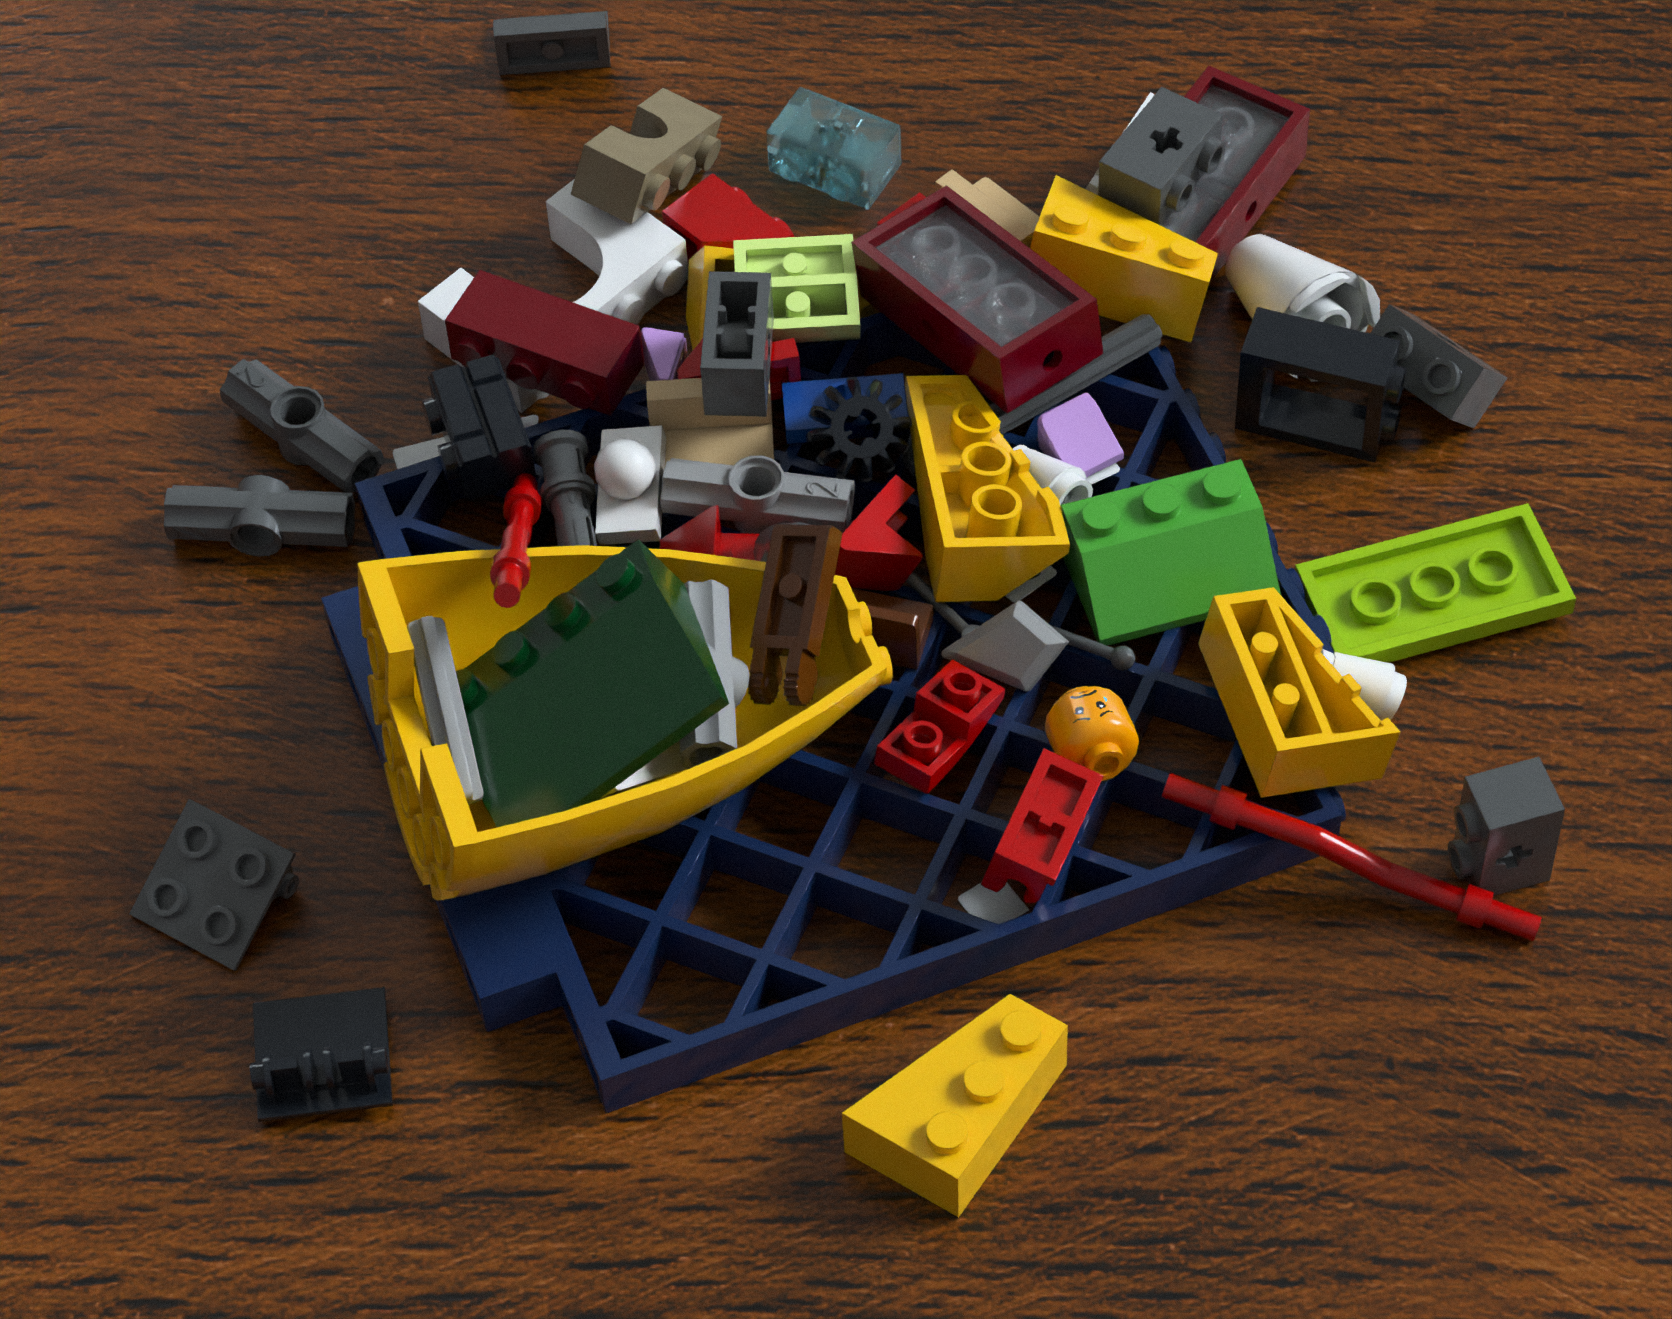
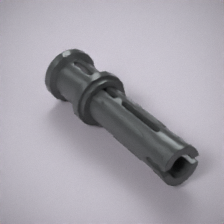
M557 430L542 435L535 441L532 449L535 462L542 467L544 483L540 489L541 501L554 517L558 546H597L590 514V506L596 496L594 480L586 474L584 459L589 452L587 440L581 433L573 430Z

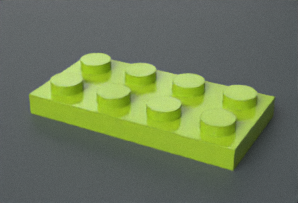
M1528 503L1295 565V571L1298 573L1304 588L1305 602L1313 616L1319 614L1325 620L1332 639L1331 648L1333 651L1387 663L1572 614L1576 602V597Z

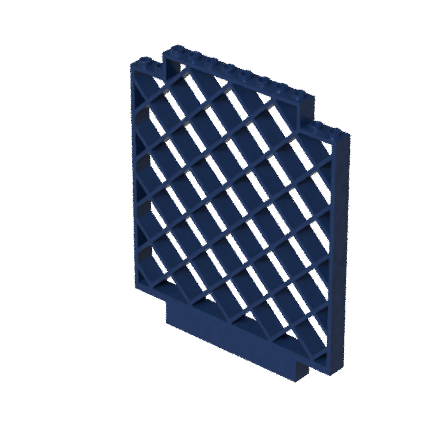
M881 312L860 319V339L796 343L800 358L801 381L861 377L869 365L896 356L944 370L942 375H959ZM1165 345L1152 349L1036 415L1025 437L1010 432L1003 434L1012 449L1018 445H1025L1030 449L1045 454L1039 448L1038 417L1083 393H1089L1097 403L1107 422L1142 432L1125 469L1120 468L1118 473L1092 484V497L1158 480L1150 476L1167 441L1175 439L1192 471L1226 463V455L1220 438L1215 432L1208 433L1201 422L1197 399L1190 388L1182 389L1176 378L1173 358ZM1139 376L1143 384L1127 379ZM643 389L624 395L611 416L588 408L526 427L525 431L531 447L533 448L537 439L551 431L573 430L579 432L586 438L589 452L584 459L586 468L592 456L598 455L600 451L602 430L650 426L647 390ZM783 398L772 400L771 404L783 407ZM910 428L909 434L894 435L904 439L909 445L912 444ZM826 441L815 444L808 442L789 444L786 452L774 449V460L780 464L784 472L835 478V468L826 465L819 466L815 461V458L824 448ZM900 454L897 458L895 469L889 473L884 484L872 480L868 483H861L857 475L849 473L846 480H854L855 483L852 521L859 516L895 474L913 489L916 488V480L903 464V454ZM439 456L355 483L362 518L379 559L455 551L501 549V544L497 547L437 527L451 503L465 498L459 478L447 481ZM534 459L536 480L538 482L537 491L540 495L544 477L542 467ZM594 483L596 496L590 506L592 525L595 529L598 484ZM502 487L499 488L497 493L491 495L505 499L509 490H505ZM912 494L900 510L909 519L898 534L903 538L924 544L918 495ZM543 504L538 521L532 525L531 540L527 548L540 547L554 523L552 513ZM662 512L661 539L695 516ZM1266 522L1281 596L1324 644L1322 649L1334 654L1331 648L1332 639L1325 620L1319 614L1312 615L1305 602V593L1301 579L1294 568H1285L1278 555V545L1274 532ZM721 525V533H742ZM660 541L642 542L650 549H659ZM632 543L617 544L616 547H628ZM1062 557L1051 565L1057 574L1044 583L1065 590L1048 624L1074 633L1085 611ZM904 585L895 591L859 589L929 604L913 588ZM358 586L322 597L321 600L329 634L385 773L383 764L387 762L383 745L382 725L377 726L374 721L367 678L373 672L368 655L367 638L362 636ZM972 601L946 602L968 625L980 626L994 617V615L970 608ZM933 608L934 620L918 669L906 668L899 682L892 680L888 685L877 687L849 711L878 721L855 768L799 750L740 792L713 805L705 820L690 817L662 833L637 841L638 843L684 859L656 911L584 886L600 855L553 871L552 874L547 876L541 875L462 897L435 900L486 1031L489 1032L562 1006L606 1113L1306 862L1319 857V855L1237 824L1235 829L1231 830L1209 822L1211 815L1162 798V793L1170 773L1131 761L1129 766L1117 776L1101 781L1054 886L1046 885L1040 900L1037 901L1031 913L996 924L942 905L966 854L990 862L1009 822L986 813L1009 766L1032 774L1043 748L1053 752L1045 731L1029 726L1050 681L1072 689L1082 686H1098L1113 691L1122 699L1124 705L1129 707L1127 712L1137 731L1139 745L1153 716L1234 742L1235 744L1214 789L1220 790L1223 784L1240 791L1249 767L1217 689L1173 675L1192 632L1201 635L1206 621L1204 620L1166 630L1149 666L1134 662L1130 669L1124 671L1114 668L1111 661L1067 644L1031 691L1026 692L1016 688L1003 717L993 714L981 733L966 752L981 756L982 759L960 804L883 779L886 771L874 764L877 745L914 711L916 693L935 676L944 658L942 651L961 638V634ZM760 782L834 807L809 857L735 832ZM1334 786L1292 793L1304 814L1299 817L1259 804L1322 827L1338 836L1340 834L1341 822L1346 820L1342 798ZM1113 802L1195 829L1182 859L1151 870L1095 852L1091 848ZM862 818L940 844L915 895L837 868ZM1218 838H1222L1229 841L1227 843L1215 846L1218 841ZM714 870L789 896L762 949L687 923ZM1072 890L1082 893L1079 896L1068 899ZM818 906L895 933L880 967L847 979L793 961L791 958ZM564 923L636 948L606 1005L599 1007ZM922 944H926L933 947L931 949L919 952ZM666 960L742 987L724 1023L690 1035L637 1015ZM771 998L782 1001L767 1007ZM618 1053L629 1057L621 1059Z

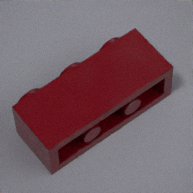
M482 270L477 272L445 319L451 359L465 366L468 361L494 355L496 358H499L506 379L513 381L516 385L528 390L536 389L562 398L577 408H589L609 416L613 414L644 366L639 325Z

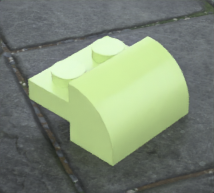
M853 234L733 240L735 272L771 273L774 313L772 342L794 338L796 343L860 339L857 272L851 244Z

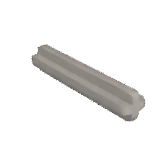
M433 616L421 617L410 622L407 625V629L414 646V667L432 746L447 743L467 803L470 805L480 801L483 798L484 792L445 622L442 618Z

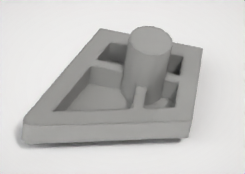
M1017 601L942 651V656L1028 692L1032 690L1069 641L1024 602Z

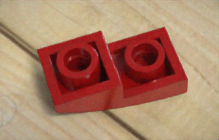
M952 659L916 693L914 711L877 745L874 764L928 794L955 766L981 733L1003 700L1005 688Z

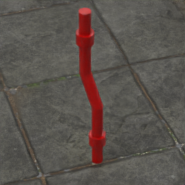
M528 473L518 475L514 480L513 488L506 494L503 513L507 520V527L503 532L501 549L495 554L491 564L490 578L494 585V600L499 606L504 608H511L519 602L521 590L527 586L530 578L531 562L526 554L527 546L531 540L532 525L539 519L542 501L537 491L538 482L533 475Z
M1169 774L1162 798L1211 815L1209 822L1234 830L1237 824L1309 850L1384 888L1456 913V921L1481 929L1484 923L1530 941H1534L1542 917L1492 899L1494 892L1472 884H1468L1466 889L1392 863L1322 827L1245 800L1247 793L1223 784L1221 789L1217 790L1176 774Z

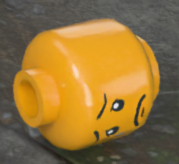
M1098 686L1073 688L1059 697L1046 716L1045 733L1053 752L1103 775L1102 781L1117 776L1129 766L1137 754L1139 737L1122 699L1110 689Z

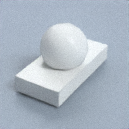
M662 425L602 430L601 448L594 464L595 477L598 483L595 534L600 545L634 543L638 539L641 542L660 541L662 527L660 499L666 451V435Z

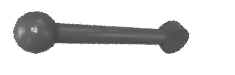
M915 569L905 581L923 599L933 605V608L961 634V638L979 627V625H968L946 602H935L933 590L915 573Z
M1050 625L1069 641L1068 645L1110 660L1113 667L1117 670H1128L1134 665L1135 654L1128 646L1112 648Z

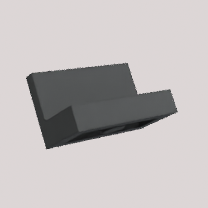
M608 11L493 20L499 75L611 67Z

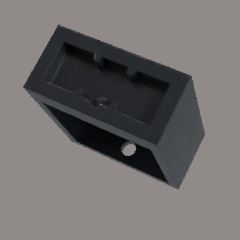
M1257 307L1240 353L1235 429L1375 463L1382 441H1394L1401 417L1402 406L1392 404L1399 403L1407 373V368L1397 366L1400 341ZM1280 371L1368 392L1367 406L1275 384V373Z

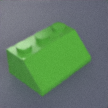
M1241 459L1061 505L1070 542L1069 553L1063 559L1095 638L1101 644L1108 646L1204 621L1207 618L1213 596L1272 587L1281 595L1263 507Z

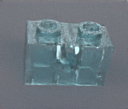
M803 87L798 88L766 131L769 171L780 175L788 181L802 183L827 193L836 200L847 201L867 210L871 208L902 164L901 125Z

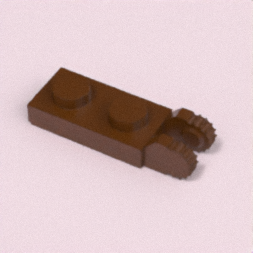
M775 524L773 526L750 643L753 655L749 670L748 694L751 696L750 700H753L755 704L771 705V703H774L775 698H777L779 684H781L783 675L779 656H788L783 688L784 696H786V701L789 702V705L806 706V704H810V700H813L814 687L818 679L815 657L820 655L842 539V532L832 525Z

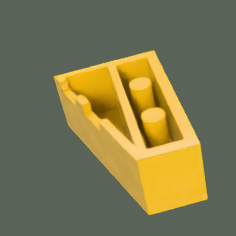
M1057 175L1035 227L1030 245L1031 250L1097 299L1100 316L1127 323L1141 314H1149L1156 324L1160 326L1162 334L1187 342L1192 341L1218 253Z
M1272 587L1213 596L1198 644L1260 797L1382 779L1401 732L1388 717L1380 720L1360 698L1359 695L1362 687L1350 674L1342 677L1321 653L1324 644L1278 591Z
M1012 994L1007 995L842 1112L844 1152L959 1218L1067 1066L1068 1025Z

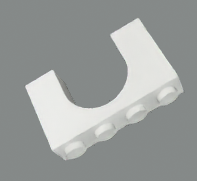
M572 180L546 201L551 240L599 276L595 285L584 296L573 303L637 325L646 312L666 296L669 297L677 293L688 279L686 239L648 212L634 223L629 224L571 195L574 180ZM459 268L418 300L425 340L450 359L451 353L445 319L474 278L462 268ZM453 360L459 366L464 367L460 362ZM507 379L517 409L521 413L538 399L550 395L536 389H524Z

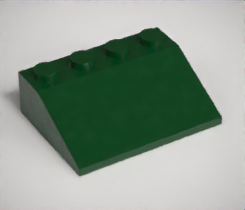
M639 539L619 554L607 558L595 572L568 592L556 596L544 610L517 630L505 634L493 648L464 669L456 671L484 795L482 801L497 827L563 812L597 801L730 704L685 584Z

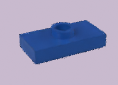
M903 373L857 377L862 396L866 395L867 388L875 379L883 383L882 391L878 397V401L882 404L891 396L899 394L903 402L895 410L891 411L890 415L892 419L903 416L908 417ZM848 378L782 383L787 444L807 442L806 434L809 431L826 427V425L811 419L808 416L809 410L812 406H822L832 410L822 394L829 386L836 388L846 400L845 381ZM861 415L852 423L844 422V432L852 431V434L847 437L848 439L873 437L874 434L873 428L865 429L870 422ZM909 429L893 432L892 435L909 434Z

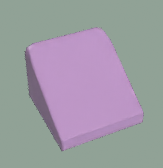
M648 327L642 328L641 340L644 364L650 381L678 379L677 369L688 357L684 333Z
M1083 393L1038 417L1039 448L1048 456L1081 468L1085 472L1086 477L1124 459V452L1097 403L1089 393Z

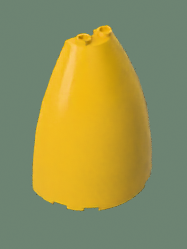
M578 545L527 548L526 554L531 562L529 582L521 590L519 602L511 608L499 606L495 602L493 595L494 585L491 582L490 570L493 557L500 549L455 551L359 562L358 592L362 636L367 638L368 655L373 672L367 678L374 721L377 726L382 725L383 745L387 762L383 764L402 836L423 886L430 884L432 898L438 901L462 897L541 876L662 833L740 792L816 739L877 687L888 685L892 682L893 671L890 655L885 646L878 647L872 635L871 616L864 601L857 602L846 577L834 576L820 655L815 657L818 679L814 687L813 700H810V704H806V706L789 705V702L786 701V696H784L783 688L788 656H779L783 675L774 703H771V705L753 703L754 701L750 700L751 696L748 694L749 688H747L745 696L735 708L737 749L690 769L675 772L563 812L497 827L482 799L468 805L447 743L432 746L414 667V646L407 625L425 616L442 618L445 622L455 670L464 669L493 648L505 634L517 630L544 610L556 596L568 592L595 572L607 558L619 554L627 547ZM648 548L683 583L687 581L704 582L713 579L729 588L732 655L742 660L750 670L753 655L750 643L766 562L679 550Z

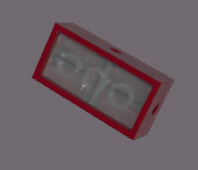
M1208 65L1184 97L1223 114L1221 141L1225 142V152L1217 169L1210 175L1205 173L1197 182L1187 206L1181 212L1174 211L1162 226L1218 253L1210 284L1226 263L1233 247L1244 239L1305 158L1310 109Z
M947 185L851 242L861 297L957 374L967 375L978 391L1007 414L1104 354L1097 299Z

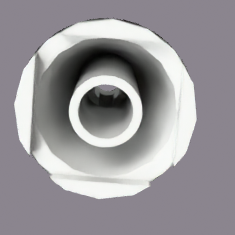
M1255 234L1243 239L1233 247L1225 266L1226 277L1252 320L1257 307L1361 332H1366L1369 325L1374 328L1380 319V299L1374 287L1362 276L1266 235Z

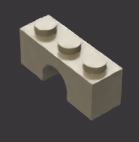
M665 88L660 89L637 106L630 134L610 125L584 144L571 195L629 224L634 223L650 209L657 210L665 198L676 189L683 190L690 179L701 170L707 171L711 168L721 148V140L716 138L722 116Z

